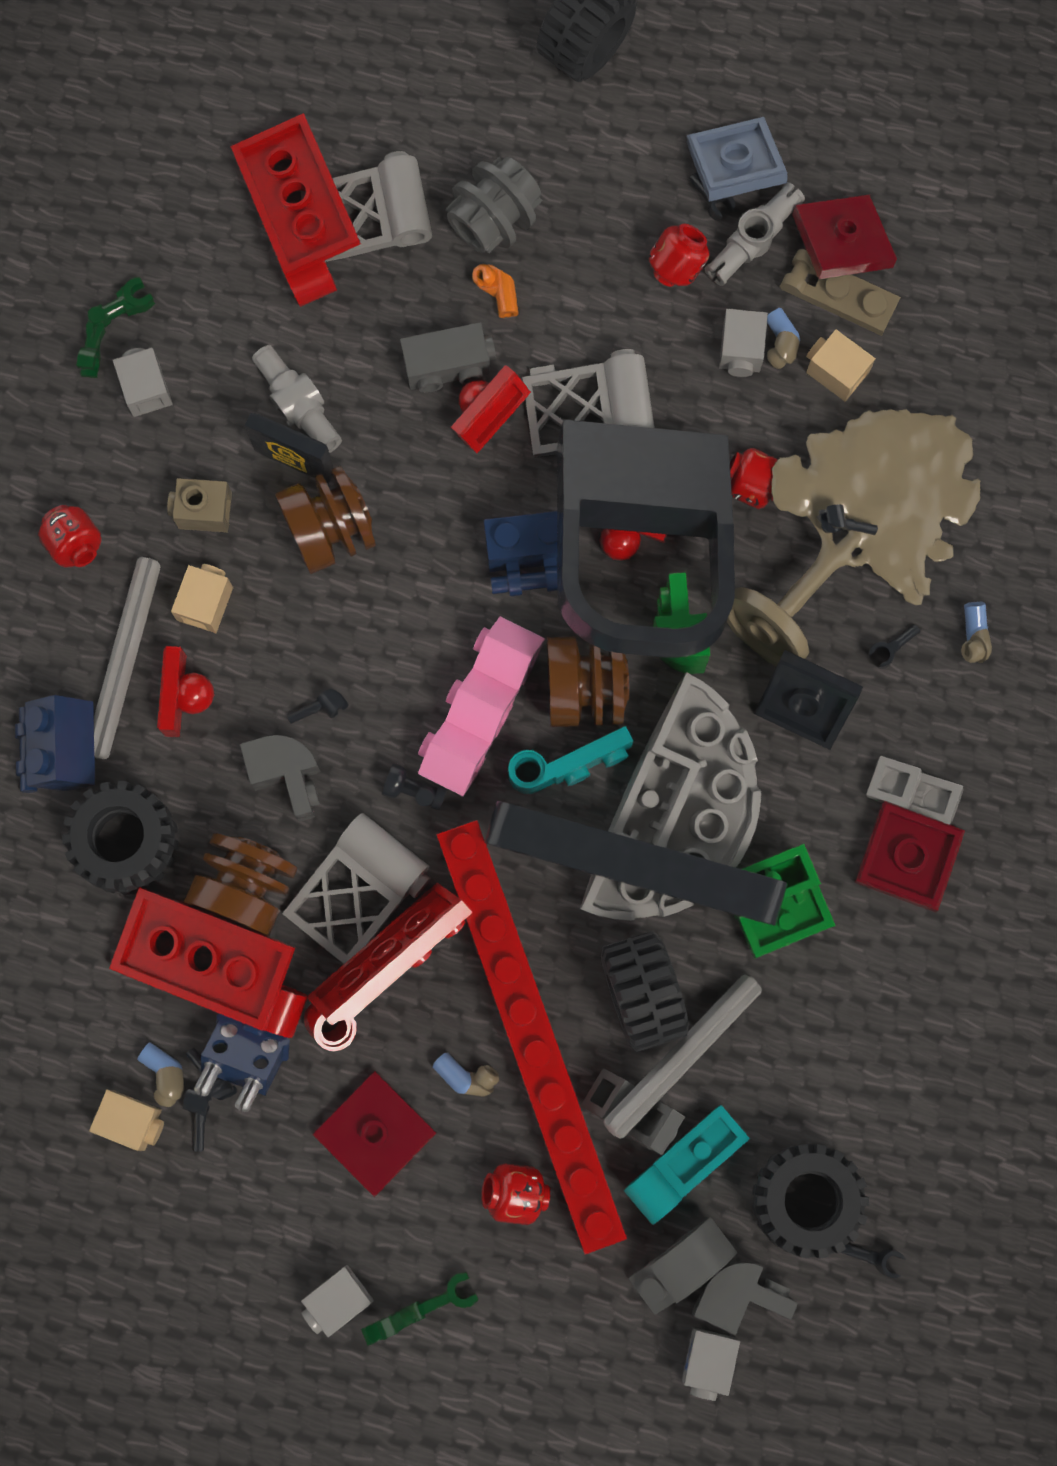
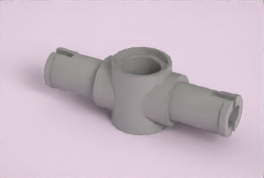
M787 182L765 206L760 205L757 209L745 212L739 220L737 230L727 239V246L704 268L708 277L713 279L717 276L715 283L724 286L727 280L744 262L750 263L755 257L765 254L771 246L772 239L783 228L782 222L793 212L796 205L802 204L805 201L803 193L799 189L792 193L791 191L795 186ZM758 230L764 237L759 239L751 238L746 234V231Z
M271 345L260 348L253 355L252 360L270 385V392L272 394L269 396L276 409L280 408L289 426L295 424L299 429L306 431L309 437L327 444L329 453L334 451L341 444L342 439L324 416V407L322 406L324 400L313 382L305 373L298 375L295 370H290Z

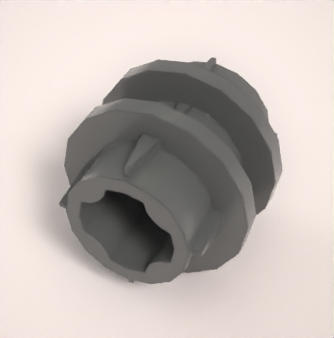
M498 157L492 164L481 161L472 168V175L476 186L463 180L458 182L452 188L455 200L445 210L448 212L447 219L450 225L466 244L477 252L483 253L487 251L490 253L496 246L505 249L511 247L516 242V234L512 225L514 224L525 230L530 228L536 222L534 209L543 200L540 198L541 190L534 178L514 159L509 157L501 159Z

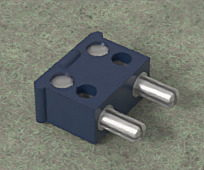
M218 1014L216 1027L201 1054L202 1074L194 1087V1091L198 1095L202 1093V1096H207L217 1077L243 1087L235 1107L239 1111L242 1108V1112H248L257 1093L266 1096L282 1061L289 1059L290 1040L287 1037L262 1031Z

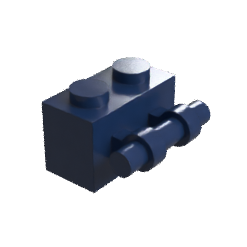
M557 511L484 520L489 572L505 570L507 572V576L491 578L492 594L509 592L510 596L522 595V591L547 588V592L557 591ZM544 566L543 572L520 574L519 571L522 568Z
M52 695L25 702V707L19 708V723L15 724V738L19 739L20 761L15 763L16 776H20V792L34 793L38 791V788L69 791L95 785L93 701Z

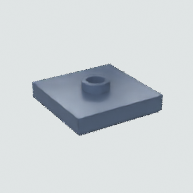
M764 117L687 135L688 148L709 202L787 183V170Z

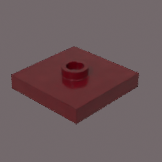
M870 194L795 206L792 215L818 279L894 267L897 257Z
M884 801L881 804L854 883L937 912L965 830Z
M374 1071L315 1131L313 1136L376 1197L437 1133Z

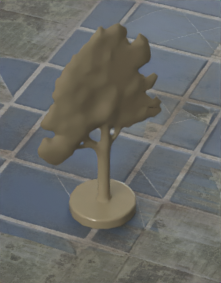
M892 409L880 410L875 413L869 410L864 412L860 418L848 421L844 432L834 430L829 434H810L806 442L811 458V465L808 469L802 467L801 459L796 454L778 459L772 468L773 502L781 511H788L800 517L807 516L822 539V547L816 561L789 589L778 604L755 590L745 587L735 588L734 603L727 621L731 630L762 658L776 667L784 650L806 659L810 652L807 639L791 617L803 607L807 600L834 571L845 565L856 567L863 566L866 563L869 564L874 573L881 576L891 587L903 594L905 601L914 605H921L923 597L930 595V583L932 580L925 577L926 555L934 562H942L953 557V545L941 540L942 530L940 522L944 518L958 526L966 524L976 510V505L980 500L981 481L978 478L973 481L962 478L965 464L972 460L973 447L972 438L956 427V418L953 415L945 417L943 415L931 416L925 413H910L907 409L899 411ZM841 504L844 506L846 519H854L877 525L878 531L876 535H870L851 530L836 545L833 542L832 533H825L822 530L821 523L816 516H819V510H826L827 506ZM859 547L862 549L860 555L852 556L851 553L855 548Z

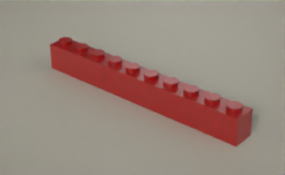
M478 820L436 834L458 898L472 912L466 920L583 1252L586 1255L627 1239L487 845L484 843L485 840Z

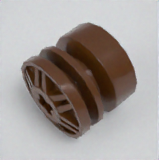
M341 465L331 469L337 486L334 489H329L322 474L315 476L318 496L311 498L300 483L274 493L310 574L336 564L332 544L340 541L345 551L351 557L356 555L357 553L350 536L357 533L366 550L376 546L372 532V519L357 485L346 475Z
M575 636L547 637L550 726H579L582 707L588 706L591 707L595 725H602L603 706H610L612 725L623 724L624 712L627 701H629V669L626 655L608 651L607 655H601L600 648L590 644L589 655H580Z
M213 833L209 843L213 847L225 852L226 855L222 858L209 853L204 854L203 860L218 870L216 878L195 875L184 902L221 918L228 917L242 923L241 926L269 936L280 910L264 899L266 892L287 894L289 887L272 878L274 874L294 878L298 868L286 861L275 850L240 836L232 837Z

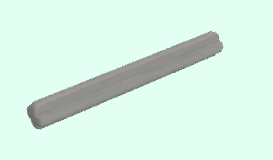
M139 557L137 559L94 715V756L98 759H107L110 755L161 568L158 561L151 558Z
M742 975L688 1031L687 1036L683 1037L604 1119L605 1127L613 1136L620 1139L624 1138L761 994L762 989L752 976Z

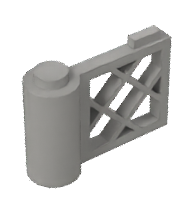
M403 151L392 152L385 156L378 167L333 178L337 190L343 189L342 192L338 191L343 203L360 211L353 222L356 233L367 217H370L380 223L383 236L365 240L358 235L361 242L360 245L327 259L325 262L391 246L406 247L426 243L432 238L418 162L414 156L408 155ZM372 182L374 192L365 206L349 197L357 185ZM300 190L303 199L306 192ZM375 205L377 206L378 214L372 211Z
M632 349L617 350L611 353V358L607 359L604 363L555 371L553 364L531 368L530 376L522 377L523 383L531 391L525 400L534 457L557 454L558 442L541 445L539 431L549 419L562 427L563 420L554 413L567 396L584 407L574 421H584L591 412L605 424L655 428L645 360L642 355L635 354V351ZM597 376L598 390L589 402L572 392V389L580 379ZM569 381L566 386L561 384V382ZM550 384L559 390L560 394L550 407L546 409L534 400L533 386ZM599 400L602 412L594 407ZM536 409L544 414L539 421H537Z
M361 813L346 828L334 849L282 914L345 964L376 936L409 894L416 898L431 880L426 875L429 865L368 816ZM337 860L351 869L353 888L329 890L328 872ZM358 876L370 886L359 887ZM322 881L323 891L313 892ZM377 890L390 901L378 916L362 917L360 892ZM353 893L356 918L333 921L330 895ZM323 896L326 922L308 923L296 913L307 898ZM374 921L364 933L363 922ZM356 923L358 942L347 954L335 945L333 926ZM326 926L328 938L319 932L316 927Z

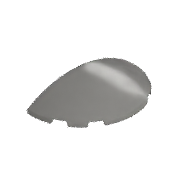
M687 672L684 673L638 761L608 832L736 868L751 843L759 817L761 790L757 787L755 764L758 760L747 730L740 727L728 709L729 704L714 689ZM591 874L580 909L602 917L631 921L635 920V918L657 915L665 917L689 908L694 903Z

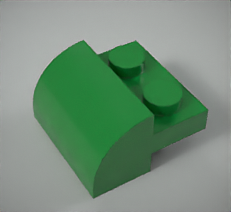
M686 573L669 574L666 587L659 589L660 598H657L658 617H655L653 627L679 629L690 627L703 621L707 617V613L689 614ZM710 647L690 656L659 658L666 665L679 672H687L689 674L704 673L710 658Z
M805 844L742 869L788 883L776 926L734 915L735 919L739 922L754 959L836 926L819 885L821 882Z

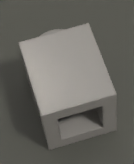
M726 309L719 369H728L730 375L737 377H748L753 372L760 373L764 360L768 313Z
M134 348L126 351L121 358L113 360L127 406L133 417L173 405L159 360L153 348L146 350L144 348Z
M346 1265L301 1301L307 1308L302 1312V1315L316 1334L323 1330L329 1338L374 1300L350 1267Z
M693 1327L682 1376L683 1384L691 1387L690 1395L716 1401L717 1393L729 1396L740 1341L736 1337Z

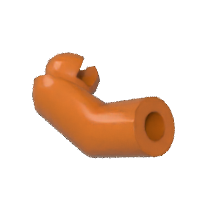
M479 264L476 266L472 273L473 282L481 290L496 298L499 317L517 316L519 312L513 278L490 264Z

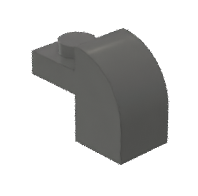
M273 735L240 744L250 784L255 791L286 782L297 820L300 822L315 817L313 806L319 805L320 801L314 781L306 782L305 777L320 773L321 771L311 752L302 743L287 736Z
M603 1068L580 1106L604 1121L635 1086ZM658 1101L629 1131L627 1136L646 1148L663 1155L667 1146L674 1140L685 1116Z
M709 1217L680 1237L664 1253L641 1267L628 1279L654 1315H656L673 1303H679L718 1273L737 1254V1251L714 1220Z
M736 1261L726 1264L718 1273L703 1284L691 1313L701 1320L736 1335L750 1301L792 1320L798 1303L788 1298L791 1289L767 1278L763 1286L757 1284L764 1267L752 1262Z

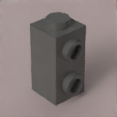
M481 322L400 339L410 390L419 388V391L422 393L438 391L443 387V383L459 380L460 384L466 385L471 381L482 380L484 378L483 375L490 374V361L496 360L492 335L484 336Z

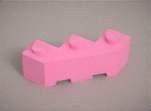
M501 616L490 630L485 627L482 629L473 647V650L479 652L473 669L463 682L458 679L454 682L446 698V702L451 704V708L445 722L436 734L429 732L426 735L419 749L418 755L424 757L418 771L419 775L461 796L465 795L477 777L494 738L498 736L521 685L525 684L532 671L545 638Z

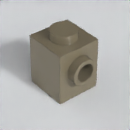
M177 478L176 492L170 491L168 496V516L173 517L178 529L228 533L232 499L231 489L228 483L224 481Z

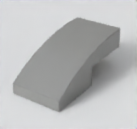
M880 756L866 796L877 802L883 803L885 801L951 825L964 789L962 785L924 774L921 768Z

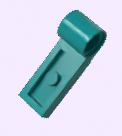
M626 726L549 764L535 751H520L512 757L509 763L510 783L516 791L523 794H533L554 783L557 785L563 781H566L568 786H572L588 778L591 775L588 769L602 762L607 768L625 760L628 757L626 750L632 748L633 739ZM524 763H531L538 767L540 775L535 781L523 782L515 774L517 768Z
M719 1105L634 1179L623 1191L647 1220L654 1225L750 1138L724 1107Z

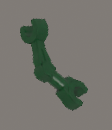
M140 277L130 279L115 293L117 296L115 300L104 306L100 304L89 309L85 346L80 348L76 364L77 368H82L81 377L98 378L101 361L99 351L101 340L106 333L105 327L111 324V320L124 313L131 316L148 311L155 304L150 293L140 299L133 297L136 291L144 288Z
M462 1272L454 1275L447 1285L446 1292L422 1303L416 1301L362 1328L361 1331L367 1346L399 1333L400 1330L426 1318L425 1314L448 1303L461 1308L471 1307L479 1300L477 1293L468 1298H461L456 1293L457 1284L470 1278L468 1273Z

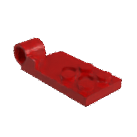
M303 113L230 146L283 273L300 307L337 291L325 260L361 244ZM280 160H292L291 165L286 170L280 172L273 170L276 163ZM299 190L306 192L301 201L297 203L287 202V198L291 193Z
M436 883L307 997L312 1004L305 1012L304 1025L317 1044L328 1051H339L349 1046L354 1040L357 1031L354 1017L410 967L415 968L423 964L432 954L431 949L443 938H450L457 934L465 925V919L472 913L460 898L439 883ZM325 1020L331 1025L338 1022L334 1030L321 1032V1027Z
M139 887L109 969L259 1030L287 1038H293L308 995L282 985L295 947L150 889ZM168 931L173 936L174 947L168 955L164 956L158 951L156 941L162 932ZM202 946L209 948L212 953V963L205 971L198 969L194 962V955Z

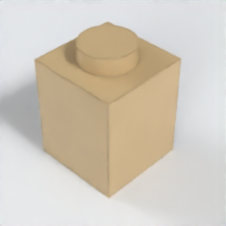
M836 329L827 340L820 337L810 349L807 358L811 361L806 373L846 402L870 372L876 358Z
M202 564L201 569L188 565L171 610L175 619L179 622L217 633L233 589L231 582L225 577L226 572L207 564Z
M106 1090L89 1132L136 1151H145L148 1144L154 1146L160 1137L164 1121L158 1118L162 1110L114 1090Z

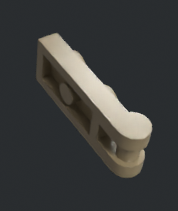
M799 249L792 260L794 267L791 273L785 274L780 284V288L783 291L880 336L883 335L901 297L852 274L819 279L815 287L809 285L805 281L808 273L815 276L817 274L807 250Z

